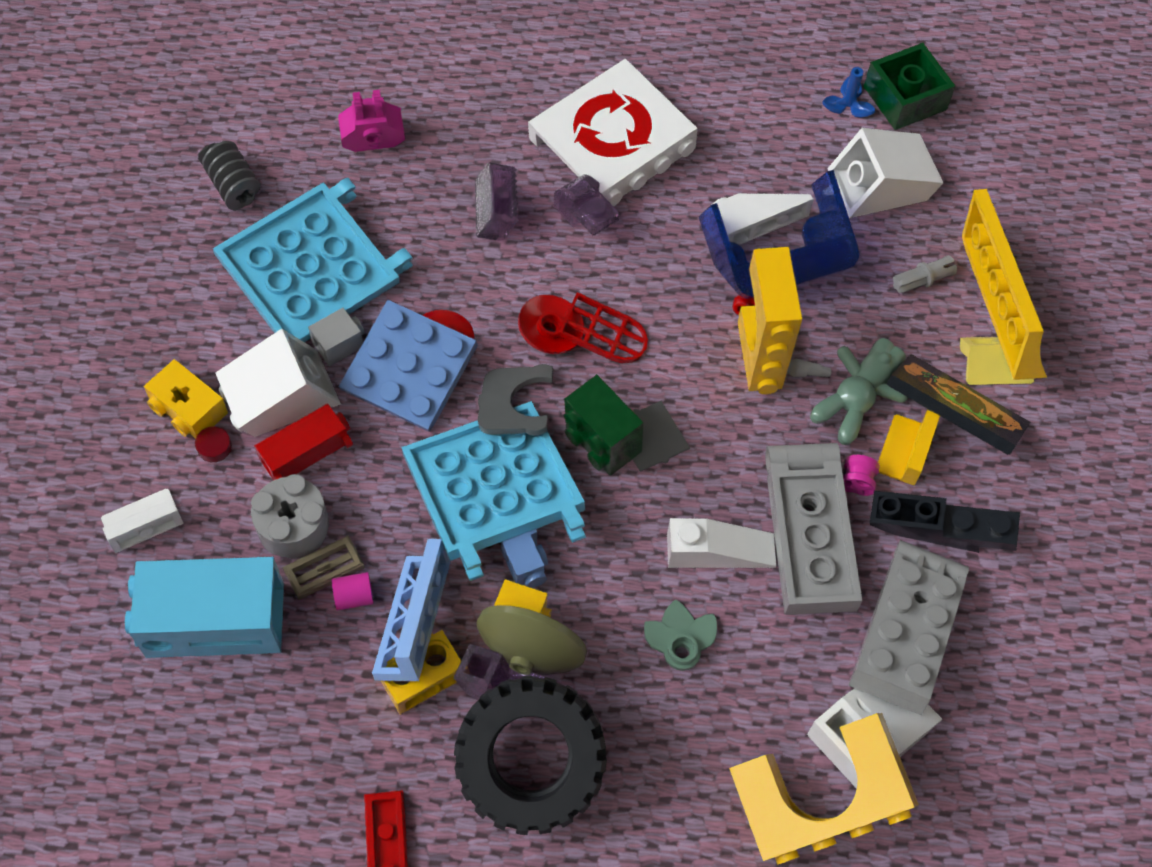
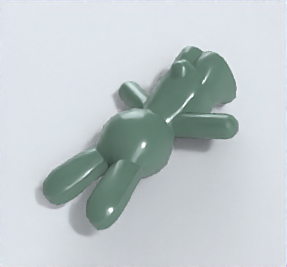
M881 338L877 340L861 364L848 347H840L837 355L851 376L843 380L835 394L818 403L810 413L811 421L815 424H821L828 421L842 408L845 409L847 413L838 430V441L842 445H849L856 439L862 424L863 415L874 405L877 395L899 403H903L908 399V397L886 384L892 373L906 359L904 351L894 346L888 339Z

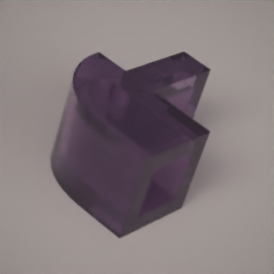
M583 174L555 191L554 208L572 227L581 223L594 236L619 220V212L599 192L600 183L590 175Z
M469 644L454 675V679L459 686L477 701L487 690L495 688L500 682L505 680L521 679L522 676H534V678L545 679V677L533 673L529 675L517 673L509 667L503 654Z

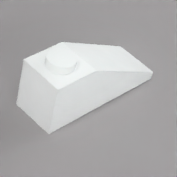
M738 193L728 198H720L711 204L707 222L725 250H728L808 217L813 197L810 194Z
M670 518L667 532L668 568H776L774 533L711 519Z

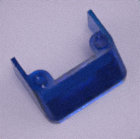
M834 170L827 171L811 184L820 214L810 217L802 226V237L805 246L790 250L796 285L848 270L857 263L860 256L859 247ZM712 204L699 216V220L713 264L739 296L752 299L754 294L749 270L751 262L748 263L745 252L739 244L729 241L718 204Z

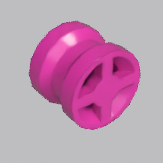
M865 455L848 456L844 462V469L846 471V474L843 475L845 491L862 496L872 495L876 489L874 477L879 473V463Z

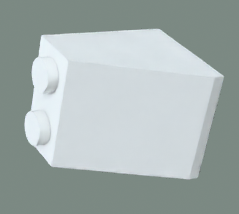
M861 128L828 167L830 176L849 218L927 201L943 184L921 135L916 133Z
M280 329L216 372L221 385L219 393L228 403L232 412L230 414L232 424L238 431H244L254 437L296 422L327 403L331 408L341 404L317 350L284 329Z

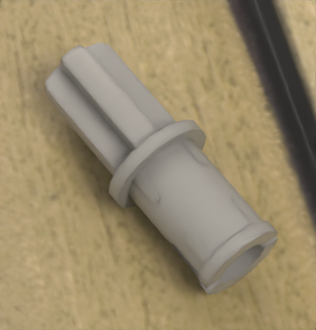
M947 255L930 263H918L916 268L895 275L893 277V287L898 293H905L921 286L931 287L933 282L956 274V265L944 268V266L955 262V260L950 255Z

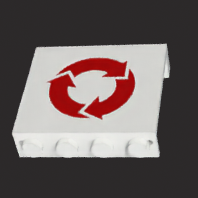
M626 59L528 121L529 139L536 146L545 142L596 195V208L599 211L607 206H615L625 194L631 190L640 189L648 179L657 173H664L672 163L681 157L689 156L696 148L698 129Z

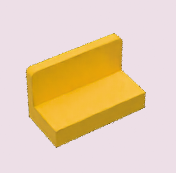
M927 410L920 423L897 414L894 415L878 460L880 465L879 473L915 486L922 472L940 416Z

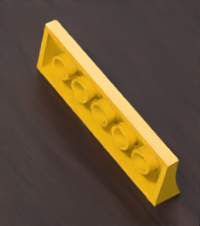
M987 189L974 190L962 239L1014 380L1047 378L1040 356L1043 328Z

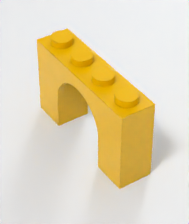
M789 247L753 250L749 270L755 306H741L738 318L749 391H758L764 395L775 393L778 389L783 388L802 323V314Z
M876 713L839 727L856 769L857 790L850 806L837 817L818 818L802 811L789 796L774 754L763 755L729 768L763 861L775 857L778 865L800 857L797 849L810 844L815 852L837 844L834 836L849 831L851 838H855L874 831L872 822L887 818L889 825L912 817L910 809L918 806L919 803L883 713Z

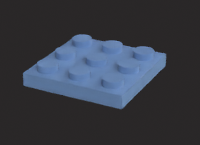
M387 300L338 387L361 400L430 432L474 354L478 343L466 335Z

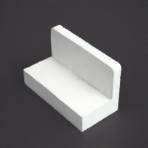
M169 489L161 490L101 517L104 525L102 529L115 553L184 524Z

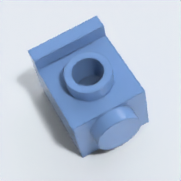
M536 529L501 542V552L515 583L535 588L546 582L547 577L544 573V566L548 565V560L542 545H537Z

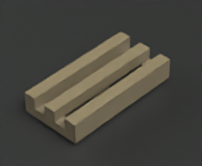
M348 535L282 568L298 600H301L331 585L332 578L352 575L364 569L365 566ZM347 548L348 553L330 562L327 561L297 578L295 577V572ZM353 559V562L302 587L300 586L301 584Z

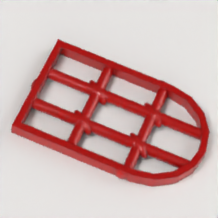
M578 292L569 310L566 311V317L557 334L606 359L621 364L632 363L639 359L647 349L648 344L646 331L639 322ZM577 299L597 308L595 315L574 306ZM572 310L590 318L589 320L592 322L589 328L568 319ZM602 311L623 320L621 326L619 327L602 319L603 317L600 316ZM597 322L615 330V333H617L615 340L596 333L597 331L594 328ZM627 323L636 327L641 332L642 337L628 331V328H626ZM567 324L582 331L585 335L584 340L563 331L565 325ZM623 334L644 343L640 353L622 345L620 340ZM590 337H595L609 344V347H611L610 352L588 343ZM618 348L633 355V357H621L614 354Z

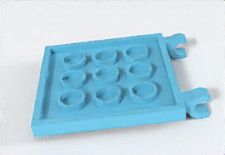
M349 178L341 180L330 189L324 182L213 248L217 259L274 333L284 329L305 343L311 339L308 329L310 325L341 308H344L348 314H351L400 283L398 274L413 266L410 262L412 256L405 248L400 249L394 255L385 259L342 206V204H347L357 197L353 192L356 187Z
M532 401L513 407L523 415L539 416ZM477 420L401 447L405 461L440 539H442L449 560L460 557L470 581L484 576L480 567L482 564L476 551L558 520H563L572 543L586 538L582 527H585V524L579 514L585 511V501L548 431L541 435H529L527 433L490 435L483 433L479 429Z

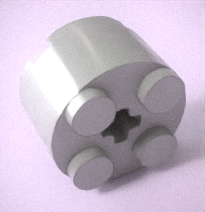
M292 474L288 477L271 481L256 493L251 500L253 525L262 545L270 553L281 557L297 559L313 553L322 545L329 528L328 513L320 491L302 476Z

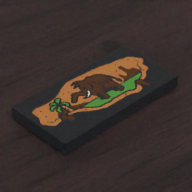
M912 354L892 373L887 382V385L1007 455L1012 453L1031 423Z

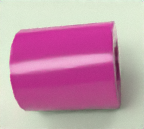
M369 572L332 578L333 595L337 611L374 604Z

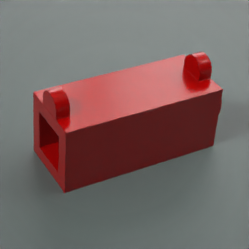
M327 403L254 446L259 460L274 481L292 474H298L343 446L347 449L353 446V442L347 434L350 426L341 412L335 414Z

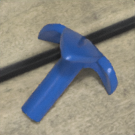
M854 67L851 70L850 76L846 78L840 88L844 97L828 96L822 101L823 105L829 111L837 114L842 113L847 106L850 107L854 117H867L874 114L875 108L873 105L857 100L862 94L861 81L864 71L859 67Z

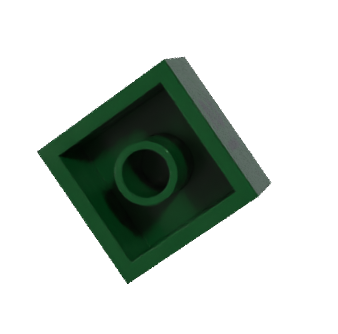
M920 43L870 62L863 87L893 129L897 130L946 111L956 86L925 44Z
M597 374L564 398L565 434L574 446L578 447L581 444L588 452L587 458L598 471L604 469L611 476L642 452L644 423Z

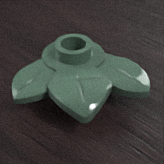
M674 600L667 607L662 617V622L646 621L644 623V635L650 647L663 653L668 665L681 671L689 670L696 666L699 662L701 651L714 643L717 633V621L714 614L703 615L694 620L690 612L678 600ZM679 647H684L688 650L689 655L686 658H680L676 655L675 650Z

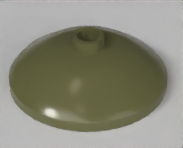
M507 605L490 606L481 611L476 623L479 634L485 644L500 660L520 674L552 675L567 673L582 666L587 655V648L584 642L571 629L546 615L529 609Z

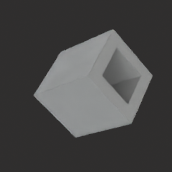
M344 308L308 327L313 345L328 366L356 352L363 344L362 335L365 334L361 322L356 316L351 318Z

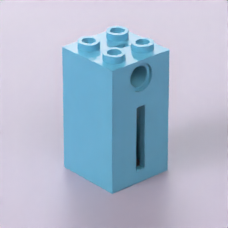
M274 557L136 561L135 575H130L128 580V592L130 598H132L131 611H126L125 631L127 634H130L135 646L139 647L146 658L281 653L284 582Z

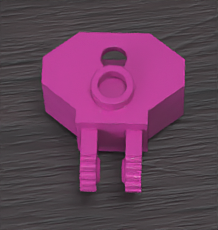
M380 89L373 90L372 98L362 99L360 92H353L352 105L338 115L342 147L345 149L359 152L391 148L405 140L401 108L385 102L380 95Z

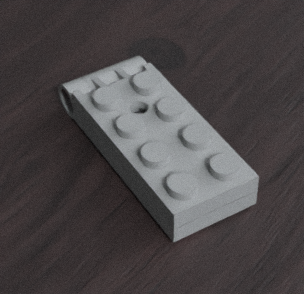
M838 443L767 446L765 452L768 473L767 483L784 614L857 612L862 603V594ZM804 507H808L813 511H807Z
M900 540L895 549L894 558L891 560L849 686L922 715L933 693L967 580L969 567Z

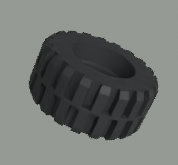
M522 676L521 679H508L500 682L498 686L482 694L478 701L472 705L458 731L459 734L454 748V756H456L454 769L456 779H460L462 784L461 792L466 801H472L475 805L474 811L482 819L486 816L494 821L493 826L503 831L505 827L516 829V834L528 835L530 830H539L541 835L551 833L552 827L561 825L564 828L573 822L575 815L579 812L583 814L591 806V799L594 794L598 795L602 786L603 773L606 772L607 758L606 744L600 721L593 712L591 705L586 699L583 700L576 690L568 685L559 684L556 682L557 680L545 677V679L534 678V676ZM523 717H539L551 722L561 731L568 746V761L564 772L552 785L539 790H524L509 784L501 777L494 762V744L499 733L509 723Z

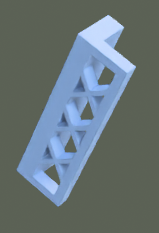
M428 539L423 556H406L372 671L375 681H419L450 566L442 539ZM414 569H419L418 575H417V578H416V581H415V580L412 578V575H413ZM410 599V603L407 610L404 607L405 601ZM402 628L400 638L398 639L395 636L396 631ZM394 657L398 668L386 667L387 662Z

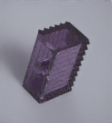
M489 162L486 163L484 170H481L477 180H475L476 236L478 238L495 241L505 240L518 223L517 217L519 214L516 207L518 205L516 201L518 199L516 196L518 186L516 185L517 169L515 167Z

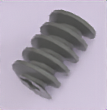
M222 141L220 143H212L198 153V160L203 165L228 209L236 211L254 201L261 184L255 178L253 171L249 169L247 161L244 160L242 153L238 151L235 142Z

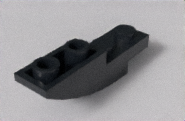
M874 491L870 526L900 537L979 553V547L1017 550L1020 512L946 505L947 498Z

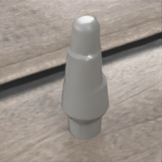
M800 359L791 360L787 374L793 377H830L832 373L828 367Z

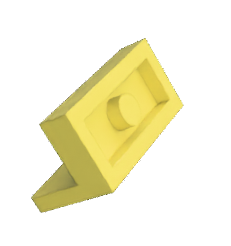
M998 337L960 338L961 352L967 357L966 382L969 385L1031 384L1034 382V379H1013Z

